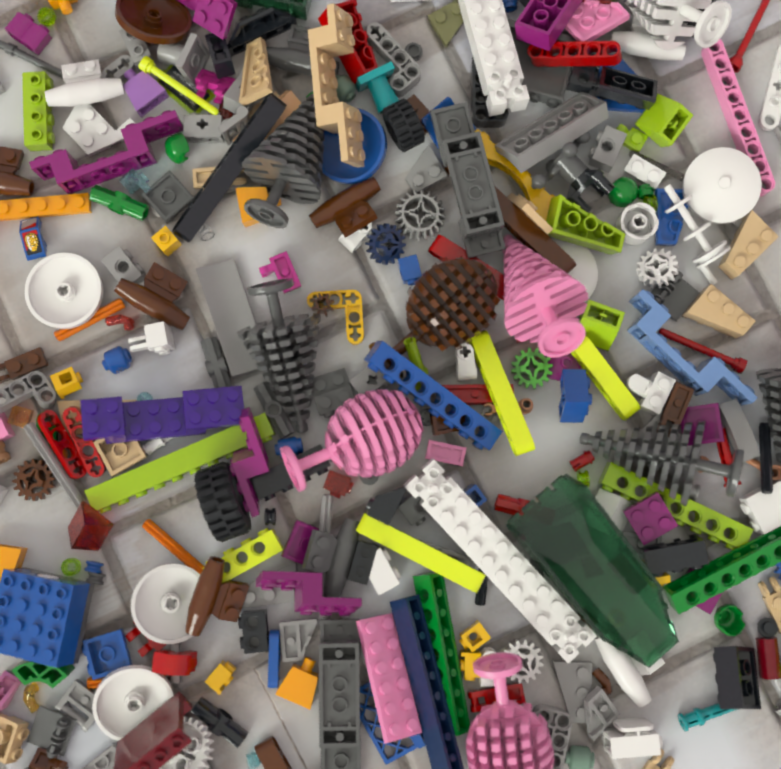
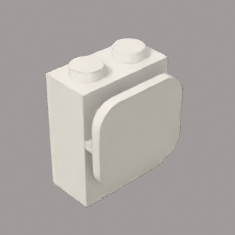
M781 479L773 481V492L771 494H763L760 486L739 499L742 511L748 515L750 526L757 534H766L781 526Z
M647 718L616 719L613 721V728H606L602 732L603 749L612 759L661 755L660 748H663L662 737L654 730L653 723Z

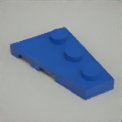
M660 188L655 190V213L659 220L658 229L655 232L656 246H675L682 229L683 217L678 209L668 214L665 213V210L674 205L666 191ZM674 189L680 200L684 198L682 189Z

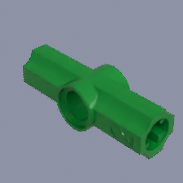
M98 185L91 189L89 198L91 201L108 207L109 210L117 214H126L144 221L149 213V206L147 204L131 199L125 193L120 191L113 192Z

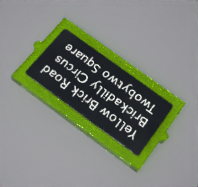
M170 65L166 70H163V72L195 94L198 92L196 86L187 83L176 66ZM159 77L156 81L164 87L167 94L187 112L200 113L204 109ZM207 89L203 99L210 103L215 94Z

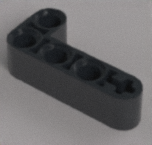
M472 57V122L478 128H500L507 121L508 109H505L504 114H501L504 117L503 119H498L495 115L489 116L486 106L488 95H483L481 84L476 81L479 77L474 58ZM482 96L485 100L479 101L476 97ZM482 114L485 116V118L479 119L476 115Z

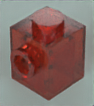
M329 470L323 488L329 490V494L340 499L341 495L346 496V493H351L354 483L351 482L352 478Z

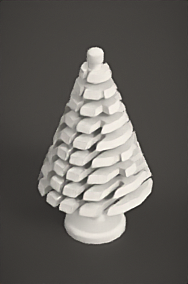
M623 0L632 14L636 16L638 22L645 26L646 30L650 33L648 35L655 44L666 51L678 48L685 43L681 40H675L676 36L692 37L693 34L697 45L703 48L711 47L725 33L732 15L731 5L723 0L715 1L712 4V0ZM683 21L696 22L697 24L695 27L687 25L688 23Z

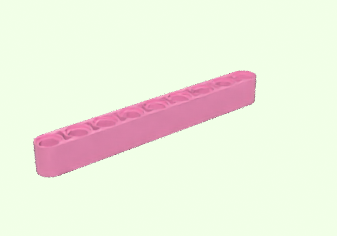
M719 39L717 43L711 46L715 51H712L709 47L702 48L701 55L736 149L750 157L760 170L761 183L766 186V189L761 186L760 197H763L774 189L775 180L722 40ZM741 131L746 133L747 137H744ZM748 149H751L753 151V154H750L748 152Z

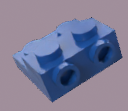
M123 628L83 641L82 652L84 656H87V671L90 676L92 675L93 680L107 676L118 668L133 665Z

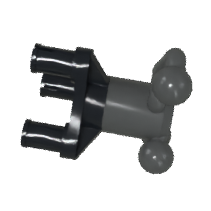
M589 131L573 142L564 144L562 153L556 159L547 162L546 170L548 173L545 175L536 174L531 180V187L533 189H542L558 173L570 185L566 200L576 203L586 212H589L592 208L580 196L588 186L591 185L601 197L608 195L615 188L603 175L604 172L600 168L598 170H590L576 156L580 144H585L589 141Z

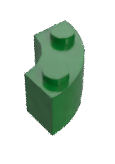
M22 660L11 671L23 685L39 681L46 683L53 689L75 667L70 664L55 668Z

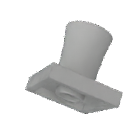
M190 33L185 46L179 43L159 44L157 49L159 63L176 66L187 83L196 86L195 78L200 70L204 69L210 57L209 51L198 34Z

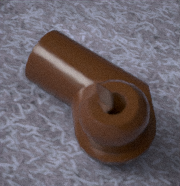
M598 667L592 675L602 685L601 688L607 696L611 695L610 679Z

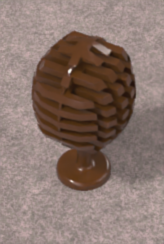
M462 256L454 260H449L445 257L441 259L443 263L438 265L435 263L431 266V269L423 273L421 278L414 282L415 286L413 289L409 287L407 291L409 298L405 306L406 321L411 332L397 343L393 349L403 355L407 351L404 340L411 337V340L414 337L416 342L419 341L427 346L438 347L441 351H444L449 346H454L456 350L463 348L460 343L466 342L469 344L472 341V337L480 335L483 328L486 329L490 326L488 323L490 317L494 321L497 317L494 309L495 305L500 302V299L497 297L498 286L493 273L482 263L476 260L464 259ZM372 342V343L368 346L370 350L372 349V347L374 346V344H375L376 342ZM389 358L384 362L386 369L391 366ZM401 371V373H400V379L403 378V372H402V371Z

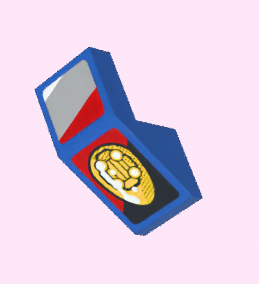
M39 216L20 221L19 233L28 261L47 255V244L41 234L42 222Z

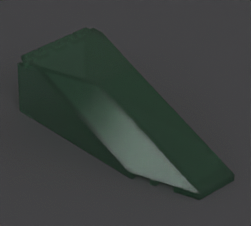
M565 474L564 477L560 475L551 483V486L554 488L553 490L547 486L536 496L539 501L538 503L532 499L521 509L524 514L523 516L517 512L507 521V529L602 641H606L619 651H623L650 668L679 642L674 624L667 612V609H669L668 604L664 602L662 595L663 587L589 488L568 474Z

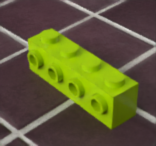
M45 71L22 72L24 146L30 152L53 150L55 135L52 132V126H54L55 120L52 114L53 107L48 106L45 98V91L54 88L53 80Z

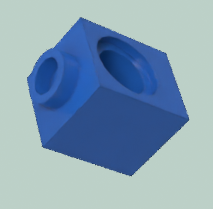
M417 255L398 259V267L403 284L408 283V286L415 285L414 282L422 276Z

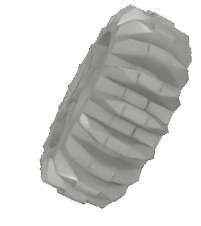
M421 189L420 194L413 190V196L406 193L407 199L400 198L402 204L396 205L398 210L395 211V215L398 217L395 219V222L400 223L398 229H404L403 235L409 232L410 239L417 235L416 239L419 241L420 236L427 240V234L434 237V231L440 232L438 226L444 225L442 220L445 219L446 215L442 214L445 212V207H440L442 201L436 202L437 195L431 198L430 191L427 192V195H424V190ZM418 202V206L415 209L406 210L411 204ZM424 203L430 205L435 213H432V211L427 210L424 207ZM421 208L422 218L419 223L418 212ZM405 217L415 221L416 228L411 226ZM431 219L434 220L430 226L422 228L424 222L431 221Z

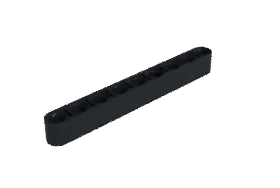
M270 93L265 97L175 224L172 232L189 243L194 238L242 171L244 159L260 145L284 112L287 105L274 94Z

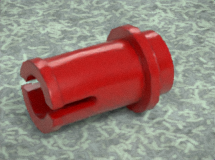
M588 450L587 452L583 451L582 455L569 461V463L572 465L573 470L577 472V470L587 464H593L595 458L590 450Z

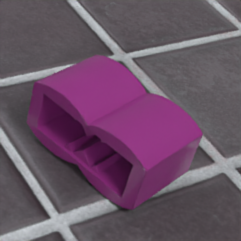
M17 12L5 27V30L13 39L39 56L52 39L49 35L50 31L43 24L37 25L34 23L35 20L27 13L23 15Z

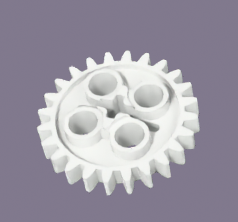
M184 717V732L192 739V742L183 751L192 754L196 759L194 760L192 757L185 755L183 751H180L160 769L209 768L210 766L206 762L213 759L209 756V752L214 751L213 748H210L214 740L208 739L212 735V732L206 731L208 726L203 725L202 721L195 718Z

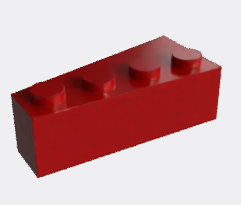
M349 0L336 5L349 13L353 19L354 53L338 57L349 77L356 84L357 77L378 68L372 47L368 46L367 43L368 35L363 30L361 14L356 9L357 1ZM327 8L318 18L321 26L328 25Z

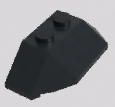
M269 6L257 10L256 13L250 16L241 17L235 23L227 44L230 56L232 57L245 51L246 44L259 37L267 41L290 30L292 24L297 25L295 15Z

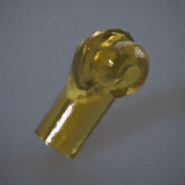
M34 682L24 688L23 701L31 714L39 709V705L34 698V694L39 691V687Z

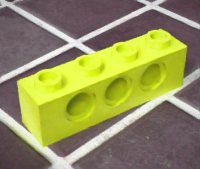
M266 528L257 533L259 537L251 540V538H248L240 543L241 547L235 550L232 547L223 552L224 556L221 559L230 564L229 572H223L222 582L235 578L284 550L275 530L269 531ZM257 542H262L265 545L263 553L256 551L255 545ZM240 552L247 554L248 559L246 562L239 560L238 555Z

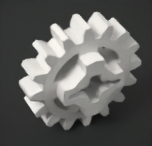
M656 248L653 253L647 251L646 257L642 255L640 257L642 262H637L638 268L636 272L639 280L643 281L645 286L650 283L651 288H654L655 285L661 288L663 283L668 286V281H674V275L679 274L677 269L679 264L676 256H672L671 251L665 253L664 248L660 252H657Z
M515 639V645L509 642L510 648H504L503 651L519 655L524 659L527 666L525 668L522 665L520 670L525 671V674L516 673L510 676V680L513 681L517 678L519 684H521L522 679L529 683L530 677L536 680L534 674H541L538 668L544 666L539 661L543 658V655L537 654L540 649L538 647L533 649L534 643L532 641L527 645L526 639H523L522 643ZM525 648L528 650L526 652H521L518 649ZM535 658L534 666L531 668V662Z

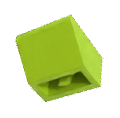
M657 94L655 104L649 110L645 109L635 125L657 145L667 147L672 146L693 117V114L681 103Z
M587 300L585 302L587 307L584 313L580 315L578 321L585 328V336L591 340L595 347L609 351L620 329L625 312L592 300Z

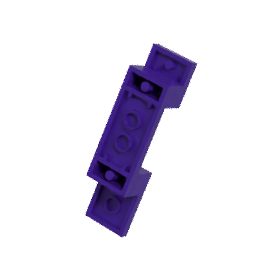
M242 386L182 391V397L123 402L122 396L80 400L83 440L105 439L106 444L206 434V429L239 426L242 409H244Z

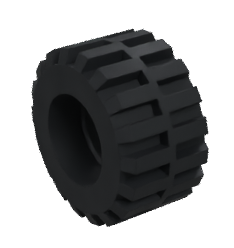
M403 98L383 108L385 125L398 149L406 152L425 141L424 130L419 117L406 99Z

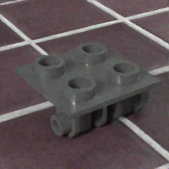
M678 271V275H674V281H668V286L663 283L661 288H659L657 285L651 292L655 297L654 300L666 306L671 318L676 322L700 294L682 279L683 274Z
M40 705L27 742L46 749L48 758L53 759L57 755L64 756L77 720Z

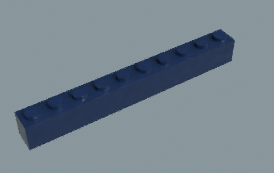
M417 594L391 601L390 605L431 768L464 769L420 595Z

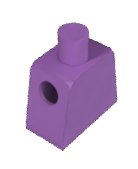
M129 69L124 73L128 81L123 87L140 117H143L169 97L164 87L148 73L141 71L136 74L133 69Z

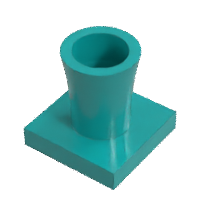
M392 61L357 77L356 87L358 93L369 88L378 114L383 113V108L399 101L387 80L392 77L395 69Z

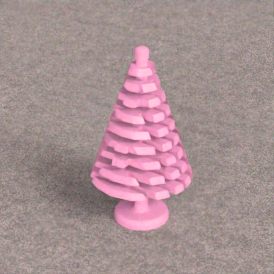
M505 235L503 237L506 247L503 250L504 313L507 332L510 336L515 335V339L521 342L530 339V343L538 342L540 352L550 358L561 357L571 353L580 346L585 338V328L576 316L583 314L587 307V304L584 302L588 300L586 288L582 283L558 268L555 264H552L546 258L544 259L540 254L523 245L519 240L514 239L512 235Z

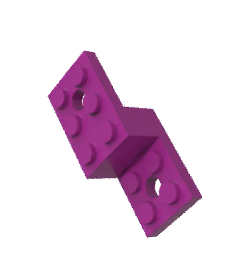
M247 407L242 409L239 424L242 432L246 431L247 433L246 443L248 448L233 452V457L230 460V470L233 477L237 476L238 483L236 485L239 494L244 496L245 501H243L246 512H250L251 517L260 515V501L250 478L269 471V458L251 409Z
M262 571L256 578V587H261V590H273V587L281 588L282 591H291L295 588L294 612H300V615H312V612H320L321 616H329L332 613H339V616H350L351 613L356 612L357 609L362 607V598L322 597V573Z

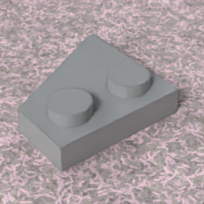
M430 145L426 147L405 178L412 192L416 190L417 194L420 193L421 189L426 190L447 178L446 172Z
M317 618L279 622L282 663L303 660L318 621Z
M598 685L583 699L587 735L593 741L620 715L603 689Z

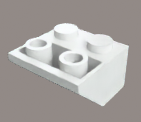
M381 546L376 550L369 579L378 595L400 584L399 578H401L397 567H392L389 563L391 557L387 549L382 550Z

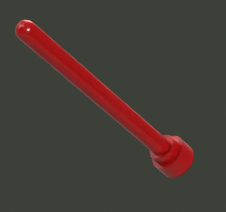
M762 0L736 54L729 58L734 73L741 70L743 65L742 57L770 0Z
M659 329V334L707 356L720 358L730 365L733 371L742 374L748 362L746 359L741 357L731 358L669 330Z

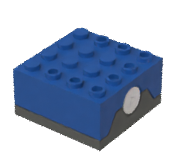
M30 568L3 569L0 581V654L55 668L78 663L95 583Z

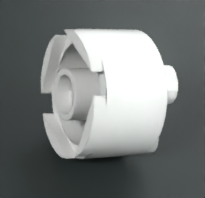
M639 202L629 205L619 215L616 221V228L625 233V243L641 245L657 231L659 220L653 207Z

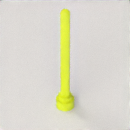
M145 56L140 61V70L149 74L153 73L211 114L218 115L219 110L157 68L154 60Z

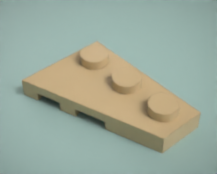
M511 192L507 198L546 234H549L553 228L536 212L538 208L520 194L516 196Z

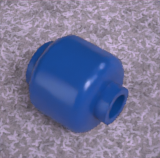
M121 346L106 351L104 353V360H102L105 370H110L113 374L130 368V362H133L128 349Z

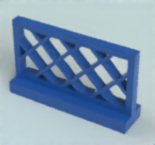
M370 681L360 686V693L367 695L365 704L360 703V719L386 765L417 748L420 749L426 746L422 732L410 736L414 744L409 747L400 745L401 739L398 740V744L394 742L385 743L386 745L396 747L395 754L387 757L384 751V739L376 737L374 733L376 727L381 728L380 723H377L378 714H376L374 722L367 720L365 717L366 709L377 712L375 707L367 705L369 696L373 697Z

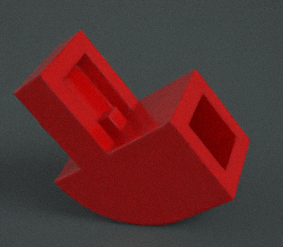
M155 651L152 672L172 676L190 675V672L195 671L197 665V651Z

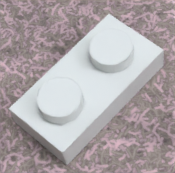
M633 154L624 168V171L646 184H650L655 189H657L666 174L665 171L636 154Z

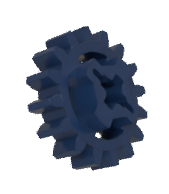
M384 223V225L378 224L377 229H371L373 234L367 235L370 240L365 242V245H369L366 252L372 253L369 258L376 259V263L380 264L382 262L383 265H388L389 262L394 264V259L398 260L400 258L399 254L405 253L402 250V247L406 246L405 243H402L405 236H400L402 230L396 229V225H389L388 223ZM384 243H391L390 245H387V246L381 245V244H384Z

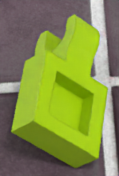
M619 124L616 129L627 134L623 146L638 154L648 136L634 127L629 131L626 126Z

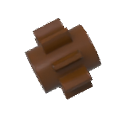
M318 293L319 297L317 299L312 298L315 306H312L311 309L317 310L318 314H325L328 317L327 313L329 311L334 312L331 305L335 302L334 300L329 301L328 293L325 297ZM325 301L327 307L320 309L319 303L323 304Z

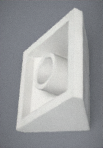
M599 488L583 523L619 540L621 532L628 521L623 510L633 504L621 496Z

